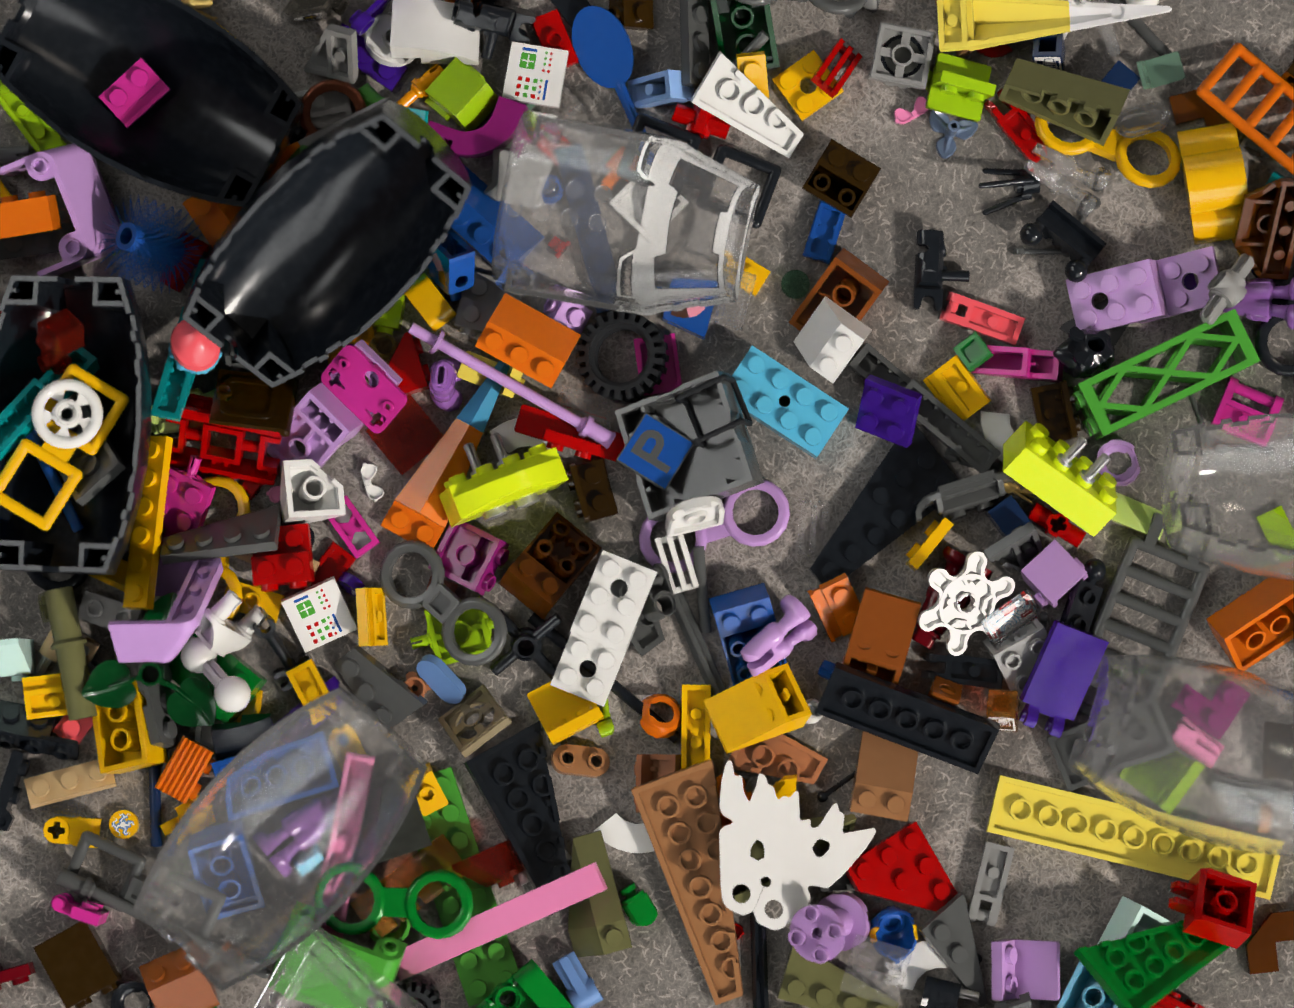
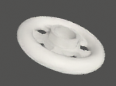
M75 379L56 380L43 387L34 399L31 411L32 423L37 434L48 444L62 449L77 448L88 443L98 433L103 420L102 403L97 393L84 382ZM65 390L77 392V400L64 399ZM49 398L58 401L52 412L44 409ZM90 405L91 417L82 418L81 406ZM70 409L73 412V416L70 419H64L62 412ZM52 419L61 427L55 434L46 425ZM80 424L83 432L71 437L68 429Z

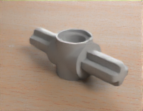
M1245 253L1241 254L1230 270H1222L1210 281L1208 285L1210 299L1200 312V320L1203 323L1214 324L1224 308L1230 309L1244 298L1247 293L1245 278L1255 265L1252 256H1248Z

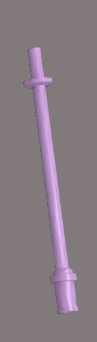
M414 322L411 324L408 333L431 345L430 354H434L437 349L576 427L577 432H579L578 436L582 438L586 436L606 449L613 442L616 433L594 422L595 418L591 416L580 417L447 342L444 340L445 331L441 330L438 335H435Z

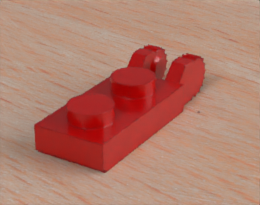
M1000 89L997 92L998 97L1000 96L1002 89ZM990 100L984 102V107L997 121L996 124L1032 167L1052 151L1038 137L1034 125L1035 121L1026 111L1005 103L1010 111L1003 116L993 102Z

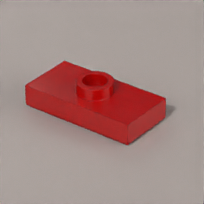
M558 9L537 16L532 26L540 45L569 51L567 67L579 63Z

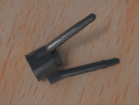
M984 168V174L1013 176V179L984 182L978 185L981 189L1014 186L1015 193H1021V195L983 210V215L999 211L1020 201L1030 200L1033 193L1040 192V179L1037 170L1028 171L1027 168Z

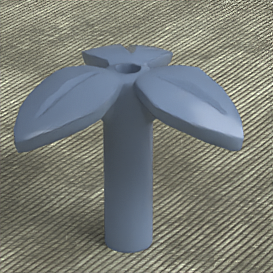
M934 110L929 115V123L932 130L945 134L936 143L937 152L942 159H947L955 153L957 148L953 139L955 136L966 140L978 128V123L972 120L950 121L946 114Z

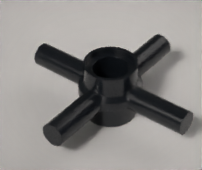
M500 609L505 617L508 628L507 633L512 637L510 643L511 650L490 666L491 671L498 676L517 659L521 661L533 660L552 679L557 668L541 652V639L562 622L561 617L554 613L535 630L530 627L519 629ZM529 640L534 645L531 648H522L519 642Z

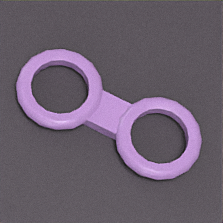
M764 480L762 484L725 497L723 501L725 510L723 524L695 531V546H704L705 550L707 543L729 536L739 543L751 547L768 545L777 540L787 528L790 510L786 496L774 483ZM760 490L767 492L778 505L777 521L771 530L764 534L751 535L745 533L737 527L733 519L734 504L740 495L747 491ZM647 517L641 526L639 544L646 561L653 566L654 564L661 563L659 556L655 554L651 546L650 539L652 530L658 521L648 520ZM692 550V552L690 553V558L694 566V557ZM684 559L680 560V564L682 571L684 572L687 570ZM668 561L671 573H676L674 563Z

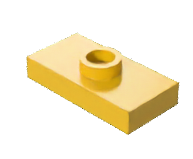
M240 582L242 585L243 602L239 612L247 614L257 604L277 623L282 607L281 599L285 598V596L275 592H261V588ZM227 585V587H226V590H225L224 595H225V594L227 593V591L229 590L228 585Z

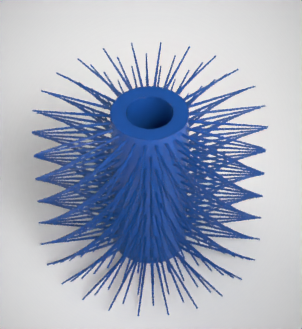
M130 195L131 222L130 209L129 218L127 213L125 214V223L119 212H117L122 224L121 226L117 225L119 227L117 232H115L117 234H109L116 235L111 236L116 237V239L102 240H116V242H111L115 244L110 245V247L117 245L111 253H118L122 250L117 255L118 258L115 261L118 262L119 258L122 259L119 265L120 270L121 266H124L126 263V272L123 274L127 273L130 277L126 276V279L132 280L134 278V282L139 283L143 280V287L145 288L150 283L157 286L154 278L155 276L157 277L158 273V282H160L162 294L163 287L161 282L164 286L162 273L164 278L165 272L170 293L169 266L170 279L172 270L177 287L174 266L176 265L178 270L180 269L177 265L179 262L183 267L186 266L181 262L184 259L183 254L191 252L184 253V250H194L184 248L186 247L184 245L189 244V242L183 243L185 237L190 236L195 230L184 237L182 235L178 239L181 236L180 233L183 230L187 231V227H190L194 219L185 228L180 230V228L178 229L179 223L183 224L182 221L185 220L183 218L180 221L178 215L181 217L179 213H182V209L174 215V208H169L166 211V207H161L165 206L164 203L157 208V202H154L156 200H153L151 202L153 204H150L155 209L152 214L149 211L150 205L148 204L147 206L144 203L146 211L143 212V215L141 211L142 206L140 205L139 210L136 202L137 210L135 216ZM145 197L144 201H145L147 204H148V197ZM159 210L162 212L161 217L158 216V215H159V213H158ZM169 213H170L171 216H172V218L170 217V220H169V218H168V220H167V217H168V215H169ZM175 216H177L179 219V222H176V225H174ZM113 260L111 264L109 263L106 269H108V267H110L115 261ZM114 267L112 273L114 274L119 268L116 269ZM132 268L133 272L130 276L128 271L130 272V269Z

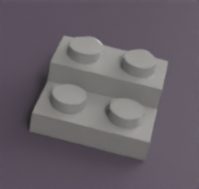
M475 272L474 286L464 290L460 299L454 323L455 327L460 328L459 333L476 337V333H482L505 292L521 301L525 284Z

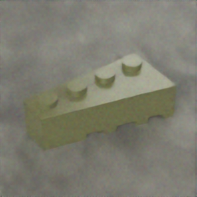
M1016 58L998 99L1104 146L1121 113L1130 89Z
M791 945L777 992L779 999L809 1008L898 1007L899 1003L832 962L826 961L822 964L808 961Z

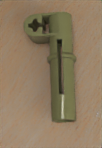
M73 587L45 591L38 595L39 610L43 622H50L54 641L51 645V650L56 652L68 719L73 721L97 716L96 705L88 701L81 694L90 674L84 648L87 640L82 637Z

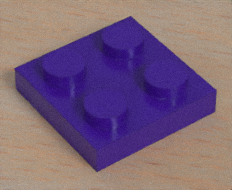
M870 374L865 379L855 428L908 448L912 444L922 394Z

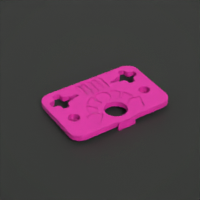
M348 344L343 347L321 375L322 383L374 433L384 431L407 403L406 394L377 364H374L354 344ZM368 371L377 374L379 378L377 386H370L366 382L365 375ZM329 372L333 374L338 372L341 375L339 380L342 385L338 383L332 385ZM370 412L374 414L381 413L382 417L380 420L383 424H372L373 417L370 415Z

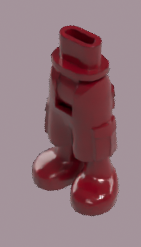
M946 546L942 553L943 558L946 560L944 570L949 575L955 576L964 566L966 556ZM985 568L984 574L987 580L991 578L993 572ZM930 585L926 591V599L920 612L931 608L936 603L938 592ZM970 596L964 597L961 602L958 601L961 609L967 607L970 602ZM916 622V629L913 632L912 639L931 649L936 639H941L940 634L943 635L948 629L940 626L932 631H924Z

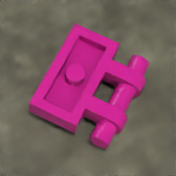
M67 892L58 894L51 900V906L55 911L94 926L106 923L109 911L103 910L104 904L87 899V902L82 901V903L74 901L72 894Z

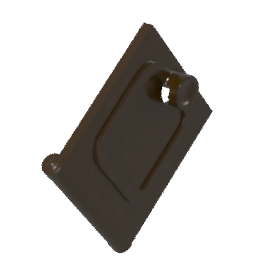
M219 369L209 424L280 432V435L283 437H288L291 431L299 380L292 378L271 388L253 373ZM232 396L230 400L226 401V398Z

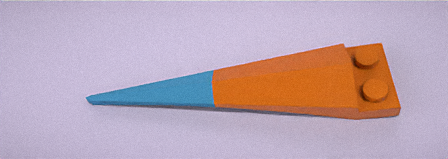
M499 361L494 368L507 375L510 366ZM489 378L485 379L396 497L381 523V527L406 541H422L435 548L448 523L447 515L439 497L445 490L443 483L449 481L450 477L465 472V475H467L470 462L463 446L472 442L475 450H477L502 385Z

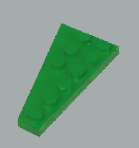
M1181 920L1169 926L1162 925L1132 933L1117 940H1107L1091 947L1077 948L1074 954L1118 1008H1151L1230 947L1183 932L1184 920Z

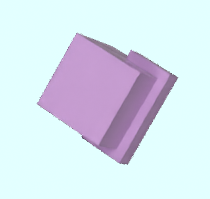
M1055 539L1021 570L1023 581L1036 593L1034 600L1042 610L1049 604L1055 608L1058 605L1057 601L1081 579L1084 581L1088 578L1084 564L1077 557L1073 558Z

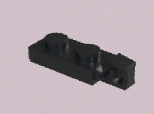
M21 750L12 751L0 788V830L9 831L15 819L11 812L12 804L17 805L20 799L22 788L18 787L21 776L26 777L30 768L31 760L27 759L29 753Z

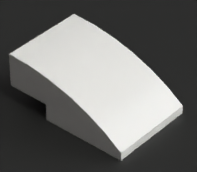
M393 0L390 35L391 57L420 58L421 64H449L456 57L465 65H479L480 31L475 30L471 32L453 24L454 21L451 18L454 3L442 0Z

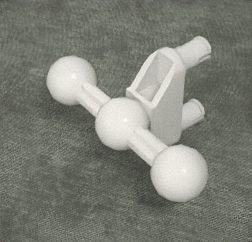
M229 589L213 607L206 608L200 624L194 632L198 637L191 635L181 649L180 659L187 670L192 673H203L215 687L214 699L218 707L225 712L232 713L246 708L251 699V690L244 679L238 676H228L216 662L217 654L224 657L226 654L245 648L252 641L253 624L256 623L260 626L266 620L268 614L262 607L255 604L239 622H233L228 619V616L243 602L236 593Z

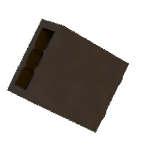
M80 921L33 948L66 1008H71L74 1005L76 1008H82L93 1002L90 996L99 991L104 996L118 988L116 982L122 979L98 933L91 924Z

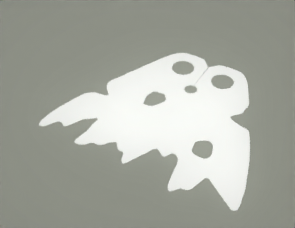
M728 760L721 781L719 806L723 816L732 821L731 824L724 826L719 832L720 882L723 903L728 909L740 915H747L754 911L756 921L769 929H782L791 923L793 916L798 910L808 906L811 899L808 886L829 888L867 848L876 830L870 828L844 833V815L839 811L837 803L832 805L821 824L813 828L811 827L810 819H800L799 792H794L791 797L783 796L778 799L774 787L767 783V778L761 773L758 775L756 787L749 801L743 791L742 776L734 775L732 761ZM819 839H823L830 844L829 850L822 857H817L812 848ZM756 840H759L764 845V858L760 860L750 856L751 847ZM763 877L770 878L771 884L768 887L762 886L761 879ZM739 884L746 885L750 890V898L745 903H738L732 895L734 887ZM770 900H777L783 907L782 915L777 919H772L765 913V905Z

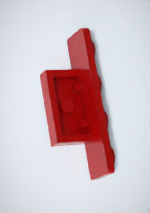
M524 404L520 407L514 431L547 441V448L552 449L556 447L557 451L563 452L564 447L575 450L574 456L591 460V456L594 455L616 462L617 457L625 446L621 433L615 432L616 436L613 442L606 449L586 436L585 438L578 436L579 432H577L576 427L555 415Z

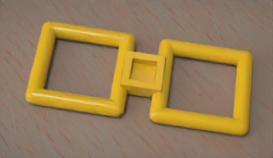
M70 364L60 379L76 378L115 401L95 437L88 443L77 447L93 456L98 453L129 403V397L76 364ZM49 398L44 409L52 412L58 401ZM53 419L46 424L54 434L61 429ZM68 429V432L71 437L78 435L77 433ZM27 438L22 439L0 473V505L41 530H49L83 476L80 469L68 463L77 448L62 449L54 447L47 442L39 446ZM27 453L68 476L44 516L3 493Z

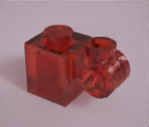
M67 308L37 322L38 336L36 341L41 349V356L37 357V363L44 373L52 371L57 375L63 374L68 365L73 362L67 354L84 346V324Z

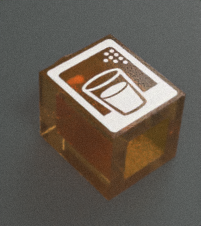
M989 689L986 718L1000 723L999 731L1018 732L1020 712L1018 691Z

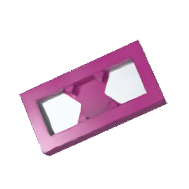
M346 495L344 496L346 515L328 520L355 558L358 559L381 542Z

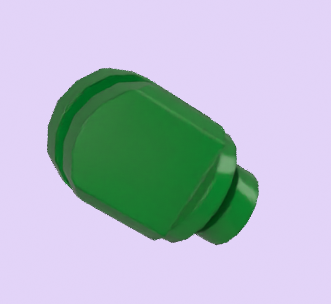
M633 882L619 891L622 896H626L621 901L622 908L633 925L648 926L656 920L658 915L657 909L647 892L643 889L636 892L637 886Z

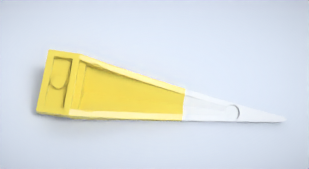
M937 0L940 52L974 51L1168 13L1172 8L1160 5L1085 2L1083 7L1078 8L1066 0Z

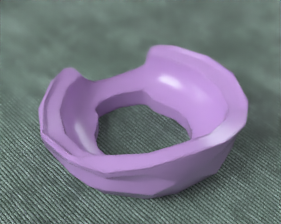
M1111 439L1103 444L1097 453V459L1102 453L1108 456L1114 452L1128 453L1132 465L1119 475L1112 474L1105 465L1099 471V474L1102 475L1104 472L1111 474L1117 481L1116 486H1127L1135 481L1140 473V466L1134 451L1135 446L1121 439Z

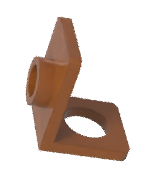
M935 676L927 696L955 706V704L958 705L960 702L963 685Z

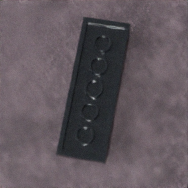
M839 662L835 664L815 712L976 774H979L1000 730V723Z

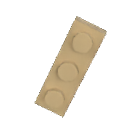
M98 759L24 779L31 809L117 786L114 774H100Z

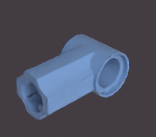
M574 951L552 963L560 980H562L567 989L566 994L574 1008H590L604 1000L602 994L599 993L595 986L594 980L587 975Z

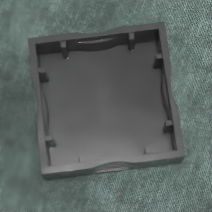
M717 370L681 384L666 394L651 396L615 410L624 444L627 443L645 413L653 416L691 441L698 438L685 405L677 402L675 397L722 374L730 376V374ZM720 381L686 397L691 404L703 435L737 419L744 418L733 387L728 381ZM740 424L705 440L706 447L704 448L693 445L665 491L636 474V482L648 520L660 522L666 520V514L671 508L689 499L702 496H715L722 499L764 483L747 426Z

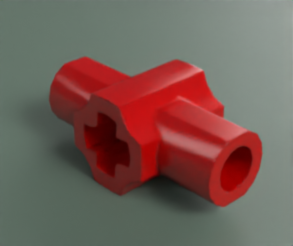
M677 103L671 119L674 122L685 125V130L696 133L702 139L707 140L709 135L725 140L730 128V124L695 104L691 108Z
M1039 503L1034 505L1028 515L1031 521L1045 529L1047 536L1052 539L1059 537L1078 548L1086 535L1085 531L1071 524L1069 519L1060 512L1055 514ZM1060 518L1063 521L1060 524L1064 526L1063 530L1052 531L1053 525L1050 524V521Z

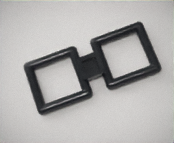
M640 113L635 119L616 173L620 177L643 186H655L653 181L650 179L643 180L636 170L629 168L645 126L687 142V146L696 151L699 148L701 137L691 131ZM720 144L712 160L723 165L726 157L768 174L753 215L736 209L733 216L734 221L757 229L761 227L781 174V167L735 148ZM682 157L672 184L679 190L678 197L681 195L684 184L687 183L701 189L697 199V205L700 208L719 214L720 210L728 211L729 206L710 199L719 173Z

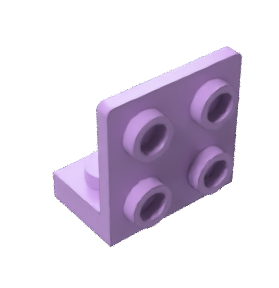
M1021 939L991 941L992 1000L1004 1001L1020 998L1019 995L1029 992L1031 999L1053 1001L1060 999V943L1058 941Z

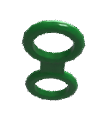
M354 865L340 867L328 874L320 885L317 897L319 913L326 925L337 933L349 936L366 933L374 928L382 917L407 918L412 927L425 937L434 939L450 938L465 928L471 919L474 907L472 892L465 880L454 872L443 869L424 872L416 877L409 887H384L379 878L366 868ZM351 877L361 879L368 884L374 897L373 909L369 916L359 923L352 924L343 922L335 916L331 910L329 900L331 890L336 883L344 878ZM442 881L449 883L460 895L462 905L460 914L448 926H431L422 920L417 911L416 902L418 894L430 882Z

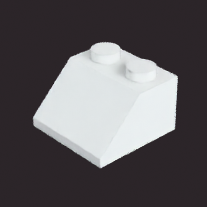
M825 296L793 342L809 367L831 383H834L872 329Z

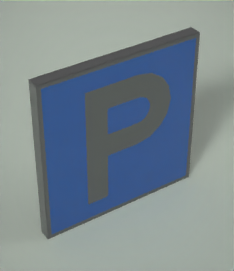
M645 413L617 457L616 462L665 491L692 449L693 441L648 413Z

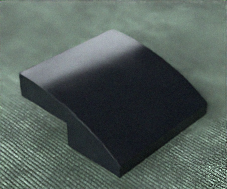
M271 713L242 715L241 722L213 724L210 730L217 761L278 744Z

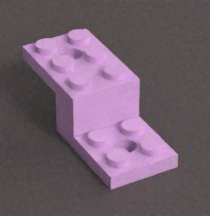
M1210 246L1159 260L1145 259L1090 273L1081 282H1072L1068 279L1065 281L1076 327L1080 330L1085 329L1087 331L1094 330L1099 332L1132 323H1147L1203 309L1210 299L1208 285L1220 271L1214 247ZM1190 273L1196 274L1199 279L1198 286L1193 290H1189L1184 286V278ZM1104 293L1108 298V304L1104 309L1099 310L1094 306L1093 300L1097 294Z
M363 339L355 344L397 386L403 381ZM368 371L365 376L369 380V385L377 386L379 383L377 374ZM338 372L331 373L330 383L332 385L335 383L342 385L339 380L341 375ZM320 383L309 390L294 408L290 435L283 437L280 445L268 442L267 452L273 458L280 459L281 466L284 460L312 459L321 466V469L335 451L356 436L365 424L323 383ZM296 440L304 444L305 453H301L296 448Z

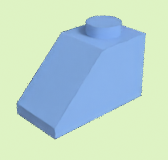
M667 69L627 81L628 92L636 109L677 105V103L689 102L694 95V88L682 86L681 70Z

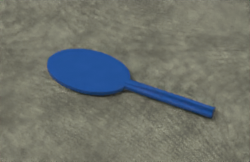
M587 6L578 12L572 26V43L579 64L594 82L606 88H615L631 127H633L638 112L625 85L631 76L634 63L630 38L622 23L613 13L600 6ZM645 128L639 141L640 147H642L643 141L647 136ZM653 146L650 150H646L650 152L646 157V161L650 164L655 153Z

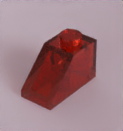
M507 840L451 865L453 871L484 887H489L496 883L499 888L515 882L514 875L523 872Z

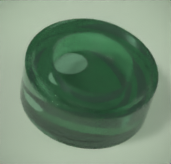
M800 270L787 272L781 281L782 292L790 299L804 297L810 288L808 276Z

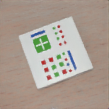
M512 42L502 97L516 102L559 109L569 51Z
M334 576L281 599L283 608L305 653L358 629Z

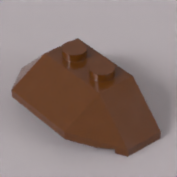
M1294 178L1277 179L1244 195L1233 244L1240 254L1245 253L1254 258L1255 265L1252 269L1259 278L1288 280L1294 255Z

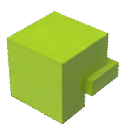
M455 57L425 90L429 96L425 103L447 122L452 118L465 131H473L493 111L498 96L485 81L486 79L471 65H465Z

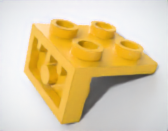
M551 681L527 694L552 745L604 719L597 704L551 686Z

